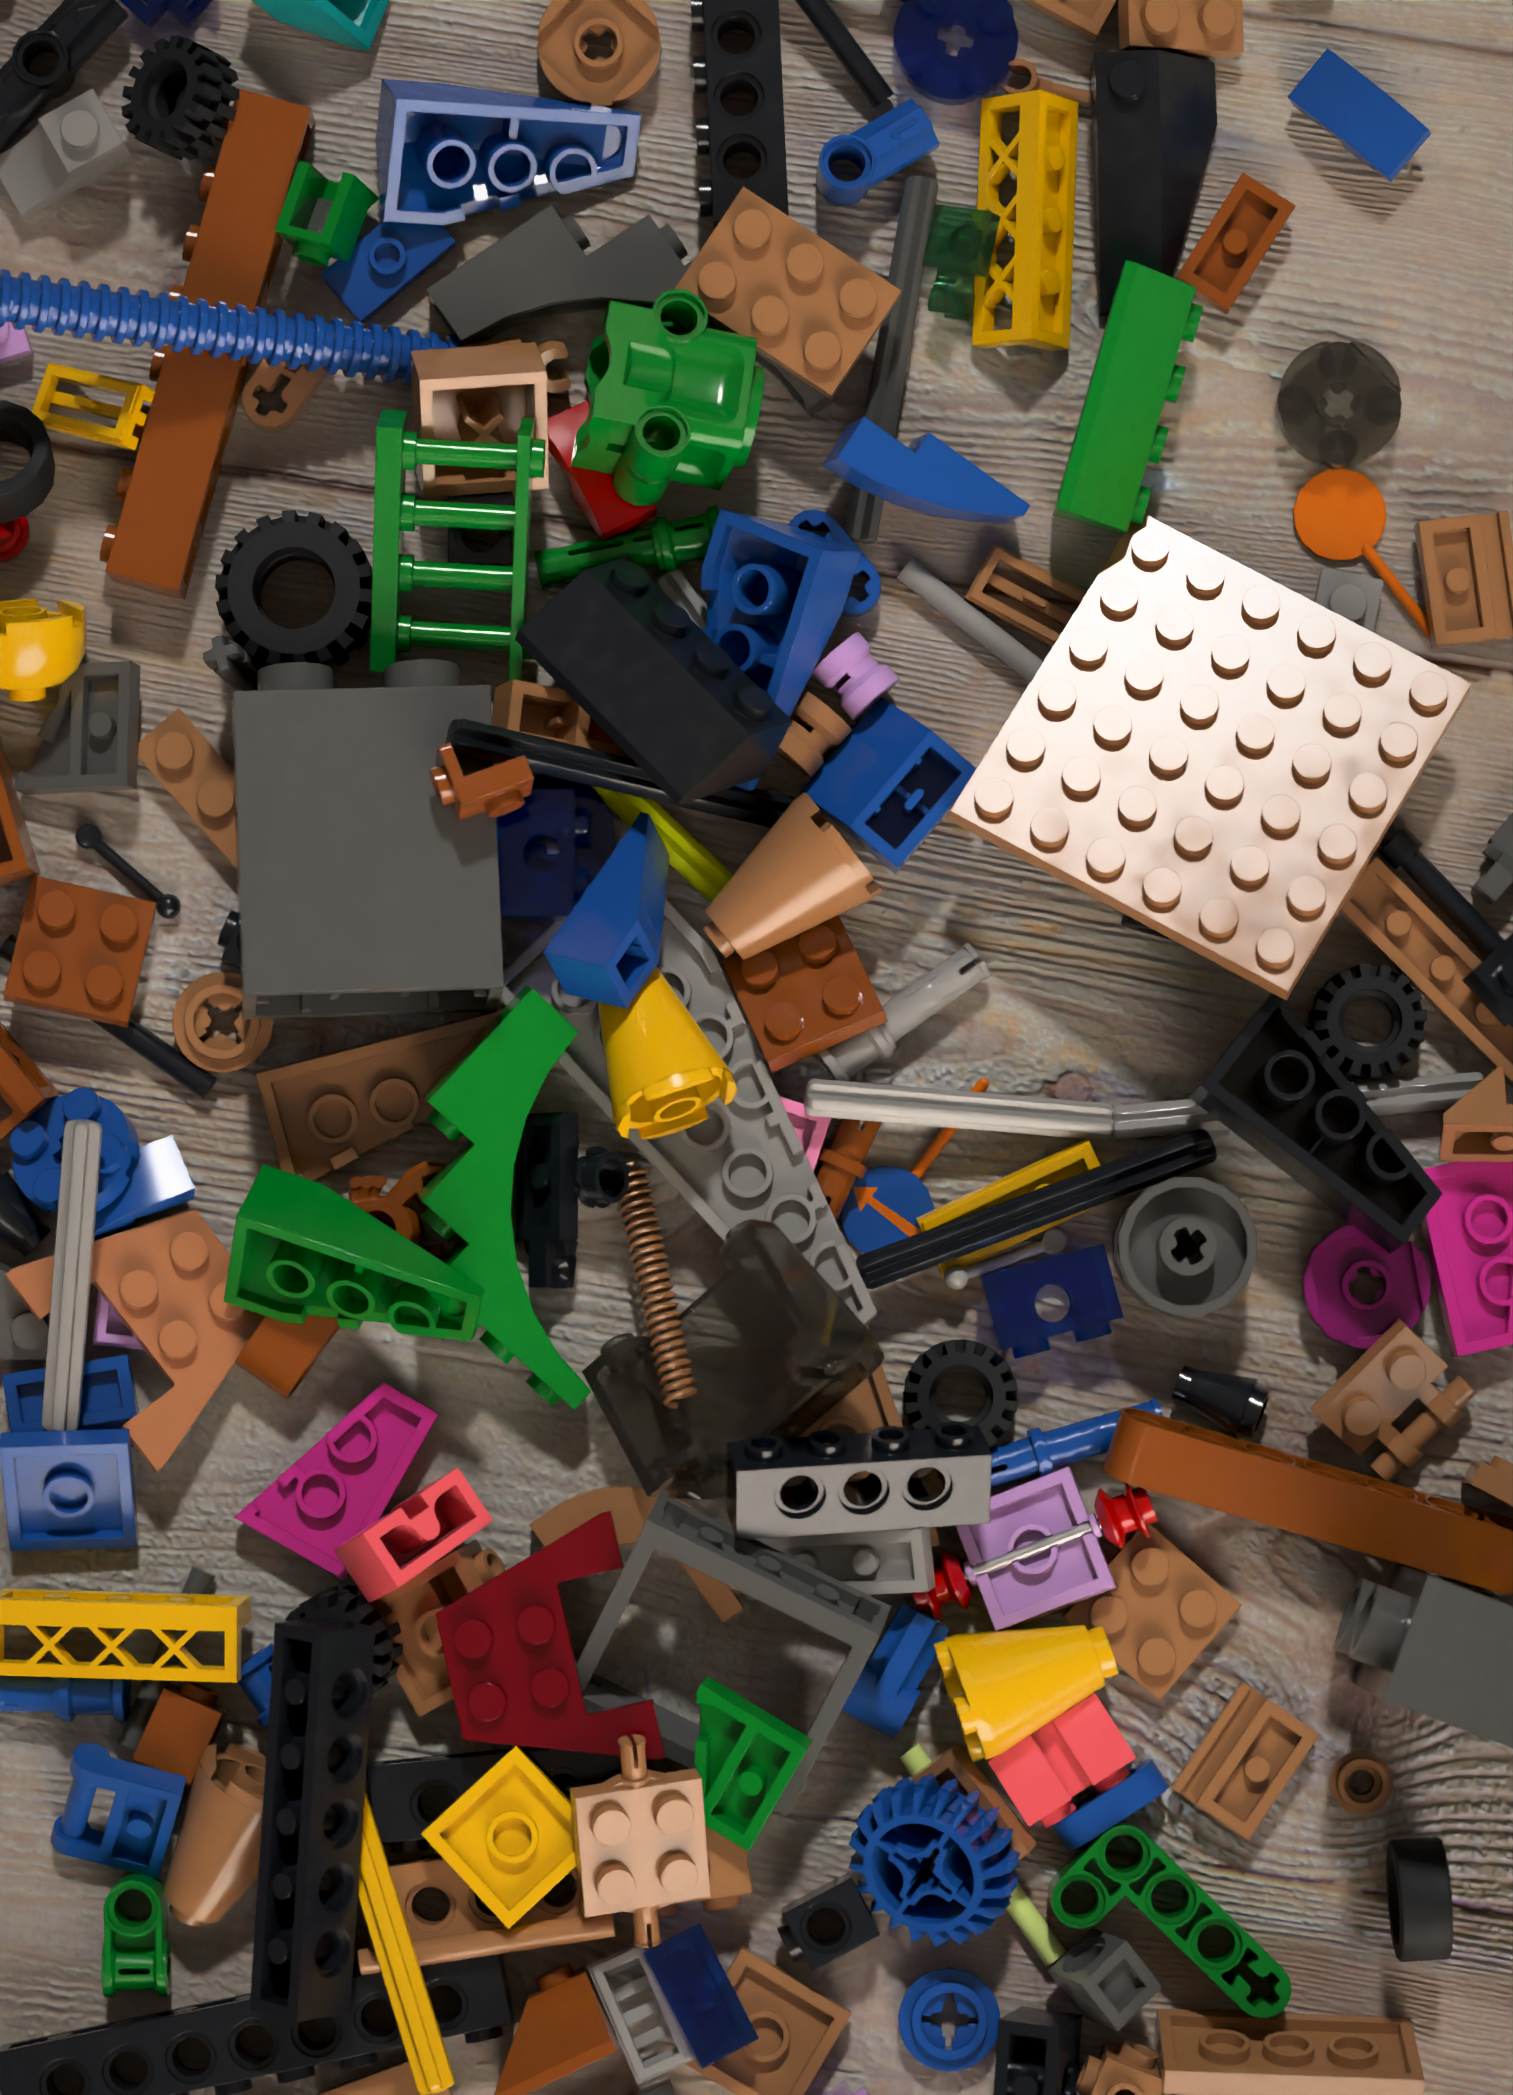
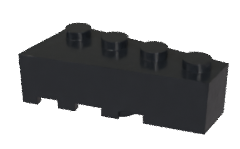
M1270 993L1189 1098L1384 1250L1392 1253L1406 1243L1443 1193L1391 1128L1387 1129L1366 1103L1368 1099L1353 1081H1348L1326 1053L1328 1049L1312 1029L1308 1031L1290 1008L1292 1004L1288 999L1284 1000Z

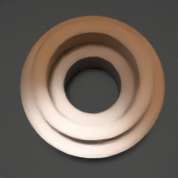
M1355 1750L1344 1754L1335 1762L1329 1775V1789L1336 1803L1344 1810L1359 1815L1370 1814L1382 1808L1389 1800L1393 1790V1776L1388 1764L1381 1757L1370 1751ZM1358 1770H1365L1372 1779L1370 1788L1361 1794L1352 1792L1349 1787L1350 1776Z

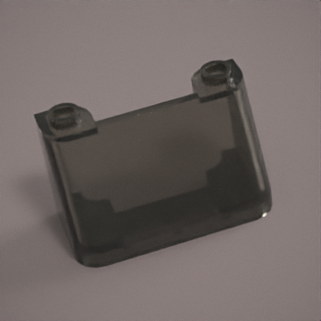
M749 1219L734 1226L726 1234V1242L720 1250V1256L725 1266L730 1270L685 1309L679 1318L675 1319L683 1322L682 1326L676 1330L686 1332L680 1339H684L688 1343L681 1349L690 1351L685 1358L690 1359L692 1362L686 1368H691L694 1372L686 1378L697 1380L691 1386L699 1390L696 1395L671 1400L670 1403L678 1404V1409L668 1408L663 1404L665 1397L661 1395L663 1388L658 1385L661 1378L656 1375L659 1368L654 1366L657 1359L652 1356L654 1349L650 1347L652 1339L648 1336L634 1337L631 1333H624L613 1337L601 1347V1355L582 1371L643 1489L649 1497H658L660 1492L671 1498L710 1500L726 1496L727 1442L745 1441L748 1437L757 1434H770L779 1438L800 1437L882 1364L884 1354L872 1332L779 1227L772 1222ZM669 1341L658 1342L656 1345H662ZM661 1351L658 1354L663 1355L670 1351ZM675 1360L663 1361L660 1364H667ZM666 1370L665 1372H663V1374H668L676 1370ZM668 1380L665 1383H672L677 1380ZM681 1389L670 1390L667 1393H673Z

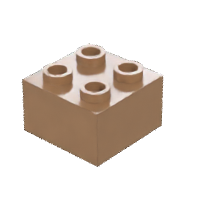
M536 342L410 351L413 432H418V438L517 444L522 418H535L534 439H545L546 451L544 477H532V490L549 489L547 371ZM417 464L415 470L423 498L516 491V470Z

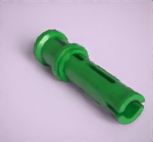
M709 506L706 514L669 521L665 516L657 517L656 521L650 522L651 528L614 535L604 541L598 538L575 543L574 545L534 551L542 590H549L550 588L569 584L587 568L624 557H629L635 564L644 569L659 566L660 571L666 570L667 573L675 571L680 563L704 559L718 517V506Z

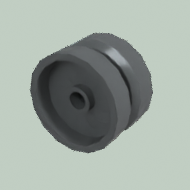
M1173 1177L1140 1191L1122 1210L1112 1235L1113 1264L1124 1288L1143 1306L1167 1316L1205 1315L1228 1305L1248 1284L1257 1261V1231L1246 1206L1226 1187L1202 1177ZM1179 1235L1188 1236L1194 1243V1252L1188 1259L1187 1257L1178 1259L1172 1254L1171 1250L1177 1245L1175 1237Z

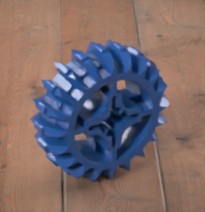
M933 1773L922 1777L918 1783L908 1776L905 1779L899 1780L894 1787L883 1788L873 1798V1804H868L858 1816L859 1820L856 1823L858 1827L852 1833L851 1841L849 1842V1845L856 1852L851 1856V1862L848 1867L863 1874L858 1880L856 1889L858 1892H867L873 1895L874 1900L871 1902L869 1913L883 1909L891 1916L889 1919V1930L898 1928L901 1924L909 1927L911 1942L921 1939L928 1933L935 1947L946 1943L950 1937L960 1945L963 1941L969 1940L974 1933L980 1935L982 1932L989 1930L996 1921V1917L1002 1916L1010 1905L1011 1893L1017 1887L1020 1877L1013 1870L1018 1864L1020 1852L1007 1847V1844L1012 1839L1013 1829L997 1827L994 1822L998 1818L999 1807L985 1811L978 1804L980 1789L970 1792L965 1796L959 1791L957 1778L946 1781L940 1787ZM938 1848L939 1854L934 1860V1863L936 1865L933 1868V1871L931 1872L929 1870V1867L932 1864V1860L930 1858L933 1855V1852Z

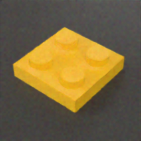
M515 1745L421 1833L508 1929L576 1867L571 1802L518 1745Z

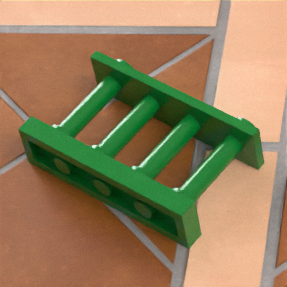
M382 409L376 426L370 671L384 672L385 667L398 662L400 652H411V646L510 652L509 680H521L525 659L535 660L515 640L518 630L527 623L532 477L543 478L545 469L546 440L534 439L535 418H522L518 432V443L506 444L418 438V432L407 431L408 411ZM417 464L516 470L515 506L416 500V493H405L406 470H416ZM415 525L514 531L513 566L415 561L414 554H403L404 531L414 532ZM413 586L512 592L511 627L413 621V615L402 614V592H412Z

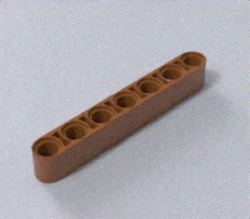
M1129 1407L1121 1409L1102 1467L1104 1473L1114 1479L1485 1589L1513 1595L1512 1518L1145 1410Z

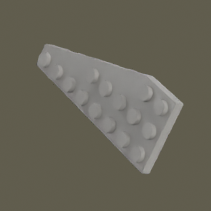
M665 899L660 957L656 966L733 1073L738 1091L733 1100L725 1107L720 1097L705 1106L709 1118L697 1125L677 1133L653 1139H641L638 1129H629L628 1138L832 1357L878 1314L712 948ZM575 904L503 970L504 987L500 1000L507 1006L523 987L528 985L579 1031L557 1061L613 1121L598 1002L565 994L544 954V950L551 942L553 935L565 922L576 906Z

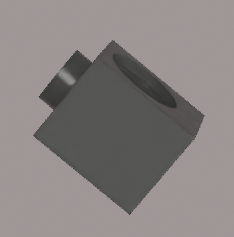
M1091 1928L1048 1970L1049 1974L1084 2018L1119 2031L1162 1988L1161 1984L1126 1940L1095 1928Z

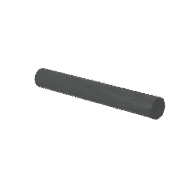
M192 1566L181 1593L208 1594L216 1576L208 1571ZM188 1630L169 1631L179 1640ZM160 1641L151 1664H155L169 1650L162 1641ZM174 1655L165 1664L178 1665L180 1660ZM144 1680L118 1740L120 1745L136 1751L162 1690L170 1685L171 1681Z

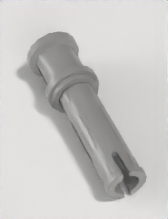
M966 943L962 946V949L943 961L938 967L890 999L882 1006L888 1022L868 1029L859 1035L814 1054L831 1080L849 1081L852 1076L876 1059L888 1060L897 1049L895 1042L911 1032L919 1024L980 981L989 978L991 973L984 961L978 963L963 975L959 974V970L979 956L976 950L969 943Z

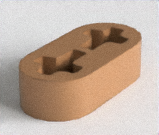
M263 359L246 383L242 393V405L248 419L257 428L266 432H279L288 428L296 421L327 374L324 372L323 367H319L315 372H308L304 365L301 364L296 373L293 374L286 367L285 362L280 361L278 366L273 367L268 366L266 359ZM283 378L289 383L281 394V399L287 406L281 414L271 410L265 417L259 415L262 406L256 398L257 394L261 390L271 394Z

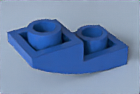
M1328 48L1287 96L1296 109L1338 138L1347 151L1390 182L1431 135L1429 129L1410 112Z
M173 1135L139 1147L137 1160L132 1156L130 1166L125 1173L130 1180L124 1191L112 1203L96 1212L94 1241L134 1228V1220L136 1218L194 1200L195 1187Z

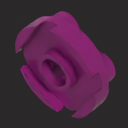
M1349 1224L1333 1230L1311 1249L1302 1273L1301 1290L1307 1313L1327 1338L1353 1348L1369 1349L1398 1318L1410 1329L1418 1322L1430 1298L1431 1281L1425 1258L1411 1241L1407 1240L1404 1245L1392 1253H1388L1354 1225ZM1361 1267H1367L1371 1277L1381 1276L1383 1281V1289L1373 1292L1374 1302L1370 1304H1363L1360 1295L1350 1294L1348 1283L1357 1279V1269Z

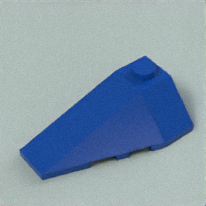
M382 79L375 140L381 219L383 222L448 225L463 221L465 216L498 207L502 211L521 206V201L555 192L567 194L633 177L641 114L636 111L445 83Z
M720 508L701 570V590H708L707 628L700 629L717 646L724 649L730 655L731 660L758 687L765 690L771 696L773 702L790 718L843 612L861 552L810 531L734 510ZM759 778L737 786L745 790H754Z

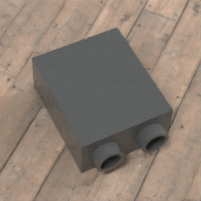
M416 659L393 663L385 667L384 688L334 689L333 669L331 667L310 662H288L273 664L257 671V691H233L232 745L242 1020L497 1011L504 987L496 817H489L487 811L458 821L452 803L444 806L440 804L429 774V769L437 767V747L446 744L447 731L452 720L467 719L492 725L490 685L461 686L460 666L458 664L438 659ZM455 754L464 776L494 766L492 762Z
M1396 1563L1387 1587L1360 1578L1347 1602L1334 1646L1335 1650L1359 1661L1352 1683L1382 1700L1513 1748V1606Z

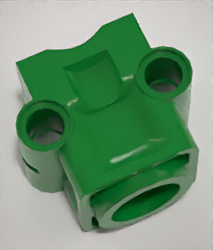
M672 289L662 293L656 299L652 309L610 300L604 314V333L593 340L588 352L584 385L589 398V412L587 419L575 435L570 466L612 474V485L617 495L625 502L635 506H648L656 503L664 495L670 481L720 491L732 467H744L758 424L764 388L763 367L754 366L757 338L707 328L708 311L703 301L696 294L684 289Z

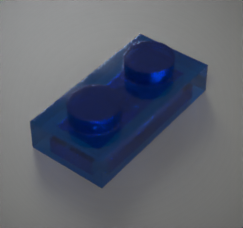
M696 1923L662 1941L659 1945L641 1952L699 2069H703L759 2039L700 1923Z

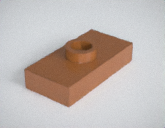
M1242 173L1175 279L1196 287L1194 295L1227 315L1296 205L1247 174Z

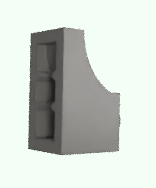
M92 88L38 118L39 123L26 137L0 154V180L24 220L129 162L132 158Z

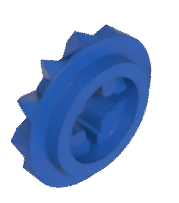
M948 1967L924 1973L905 1991L898 2014L899 2030L908 2051L922 2064L940 2071L967 2069L980 2062L990 2052L997 2040L998 2019H1000L998 2003L993 1992L977 1975ZM947 1992H952V2000L955 2002L958 2013L967 2014L968 2018H977V2021H967L966 2024L956 2025L954 2035L951 2036V2046H945L946 2038L943 2035L941 2025L931 2023L930 2020H921V2016H931L932 2013L942 2012L943 2004L947 2001Z

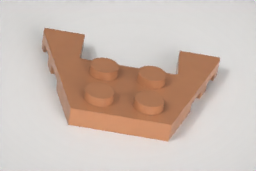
M195 1208L96 1240L93 1244L90 1284H94L172 1385L170 1390L121 1426V1429H130L131 1443L154 1473L165 1466L235 1363L243 1347L265 1318L264 1315L223 1302L230 1253ZM54 1255L15 1267L4 1276L38 1322L50 1314Z

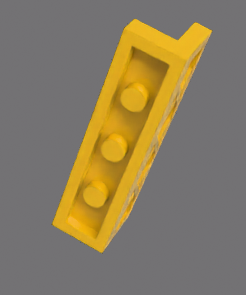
M1041 89L981 99L972 346L987 349L1024 344L1046 351L1070 349L1079 103L1077 101ZM1020 111L1019 132L1007 147L1001 140L1002 113ZM1012 171L1017 177V193L1008 206L1004 208L999 202V186L1009 172ZM1009 232L1015 239L1014 257L1002 270L997 264V247ZM1007 295L1013 302L1012 328L994 331L995 308L1004 296Z
M3 1588L0 1590V1675L237 1683L241 1680V1628L251 1621V1595ZM4 1625L26 1626L44 1646L30 1660L4 1659ZM44 1626L62 1628L52 1636ZM73 1627H88L106 1646L92 1662H77L59 1643ZM106 1628H122L124 1630L115 1638ZM136 1629H151L169 1650L155 1664H141L121 1643ZM169 1630L188 1631L177 1640ZM198 1631L224 1632V1666L201 1665L184 1645ZM50 1651L59 1661H44L41 1659ZM113 1653L121 1663L103 1661ZM176 1655L184 1665L165 1663Z

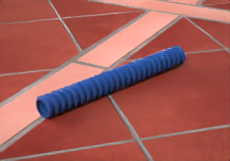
M0 270V327H3L5 322H11L15 330H22L25 325H32V330L36 333H42L46 327L51 328L53 335L62 336L65 330L71 331L73 338L77 339L83 338L85 333L91 334L92 340L98 342L102 341L104 336H109L113 344H122L124 339H130L133 347H141L144 342H149L150 347L154 350H160L163 345H169L171 352L175 353L181 352L183 347L189 349L191 355L198 356L203 350H206L211 358H219L222 353H227L231 361H238L241 356H246L248 362L252 364L259 363L262 358L266 359L268 366L273 367L278 366L280 361H283L288 369H297L299 364H303L308 372H315L319 367H323L324 372L328 375H334L338 370H342L344 376L349 378L355 377L357 372H359L364 380L370 381L375 379L376 375H380L384 383H392L395 378H399L401 384L405 386L411 385L410 351L458 348L460 345L455 335H446L443 340H440L436 332H428L424 337H420V333L415 329H409L406 334H401L399 327L391 326L385 332L382 331L379 324L374 323L365 329L360 321H351L348 326H344V322L340 318H333L329 323H325L324 318L320 315H314L310 320H305L303 313L295 312L290 318L286 317L284 310L279 309L274 310L272 315H269L264 307L259 306L255 307L252 312H249L245 304H236L233 309H228L225 301H217L214 306H209L208 301L204 298H198L195 303H189L187 296L178 295L174 301L169 300L168 294L163 292L157 293L156 297L153 298L150 297L148 290L143 289L138 290L136 295L130 294L128 287L120 286L116 292H112L108 284L101 283L97 289H92L88 281H80L77 286H71L68 278H60L57 283H51L48 275H40L38 280H31V276L27 272L19 273L18 277H11L9 270Z

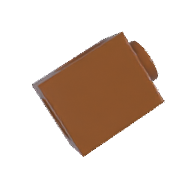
M183 1681L180 1688L172 1684L164 1687L132 1759L150 1767L186 1776V1783L191 1785L200 1760L199 1758H201L209 1743L214 1742L228 1709L215 1704L219 1694L193 1681Z

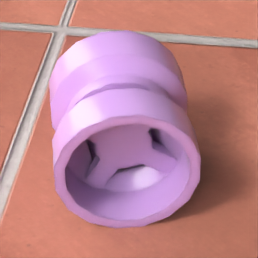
M859 632L854 633L836 647L812 672L824 688H833L841 697V708L852 720L857 719L870 709L880 697L887 694L900 680L888 665L878 664L870 655L871 645Z

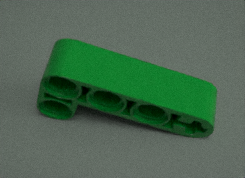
M1122 1820L1084 1844L1056 1872L1050 1881L1048 1888L1050 1906L1057 1918L1068 1927L1085 1929L1094 1926L1126 1895L1216 1985L1252 2017L1263 2019L1273 2017L1283 2011L1290 2001L1292 1991L1290 1979L1279 1963L1139 1826L1131 1821ZM1118 1835H1131L1138 1840L1139 1854L1136 1860L1129 1866L1122 1868L1109 1864L1105 1856L1106 1846L1109 1841ZM1168 1879L1179 1881L1183 1884L1185 1890L1184 1901L1180 1907L1170 1912H1162L1155 1909L1151 1901L1152 1891L1155 1886L1161 1881ZM1080 1880L1093 1885L1095 1899L1089 1909L1081 1913H1072L1062 1907L1061 1894L1068 1884ZM1210 1925H1223L1229 1929L1231 1937L1226 1951L1214 1957L1205 1956L1200 1953L1197 1941L1201 1931ZM1247 1948L1252 1950L1251 1953L1243 1956ZM1241 1958L1262 1978L1266 1977L1270 1972L1273 1973L1268 1980L1269 1985L1273 1989L1270 1996L1264 1998L1256 1993L1249 1999L1247 1998L1252 1989L1246 1980L1233 1968L1238 1965ZM1230 1970L1227 1978L1221 1975Z

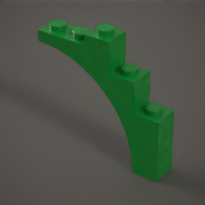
M525 985L424 1094L423 1097L434 1107L426 1118L452 1142H455L462 1134L469 1140L423 1188L418 1197L428 1206L421 1217L448 1242L456 1233L463 1238L443 1259V1262L485 1289L477 1329L482 1325L486 1331L479 1340L505 1364H508L516 1356L533 1373L525 1382L552 1407L562 1398L575 1410L589 1395L591 1390L558 1354L533 1311L517 1265L511 1221L514 1163L527 1115L548 1072L579 1031L533 988Z

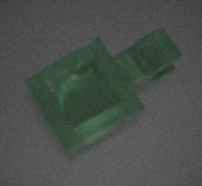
M935 204L922 266L937 271L935 282L928 298V311L945 314L944 317L947 319L970 321L975 302L971 276L988 277L1000 221L999 215L986 210Z

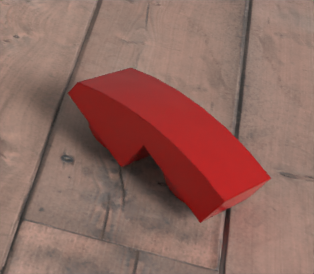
M586 400L548 418V450L571 481V498L601 540L604 541L656 516L657 508L655 503L648 506H635L625 502L617 495L612 485V474L570 466L575 435L587 419L589 412V400Z

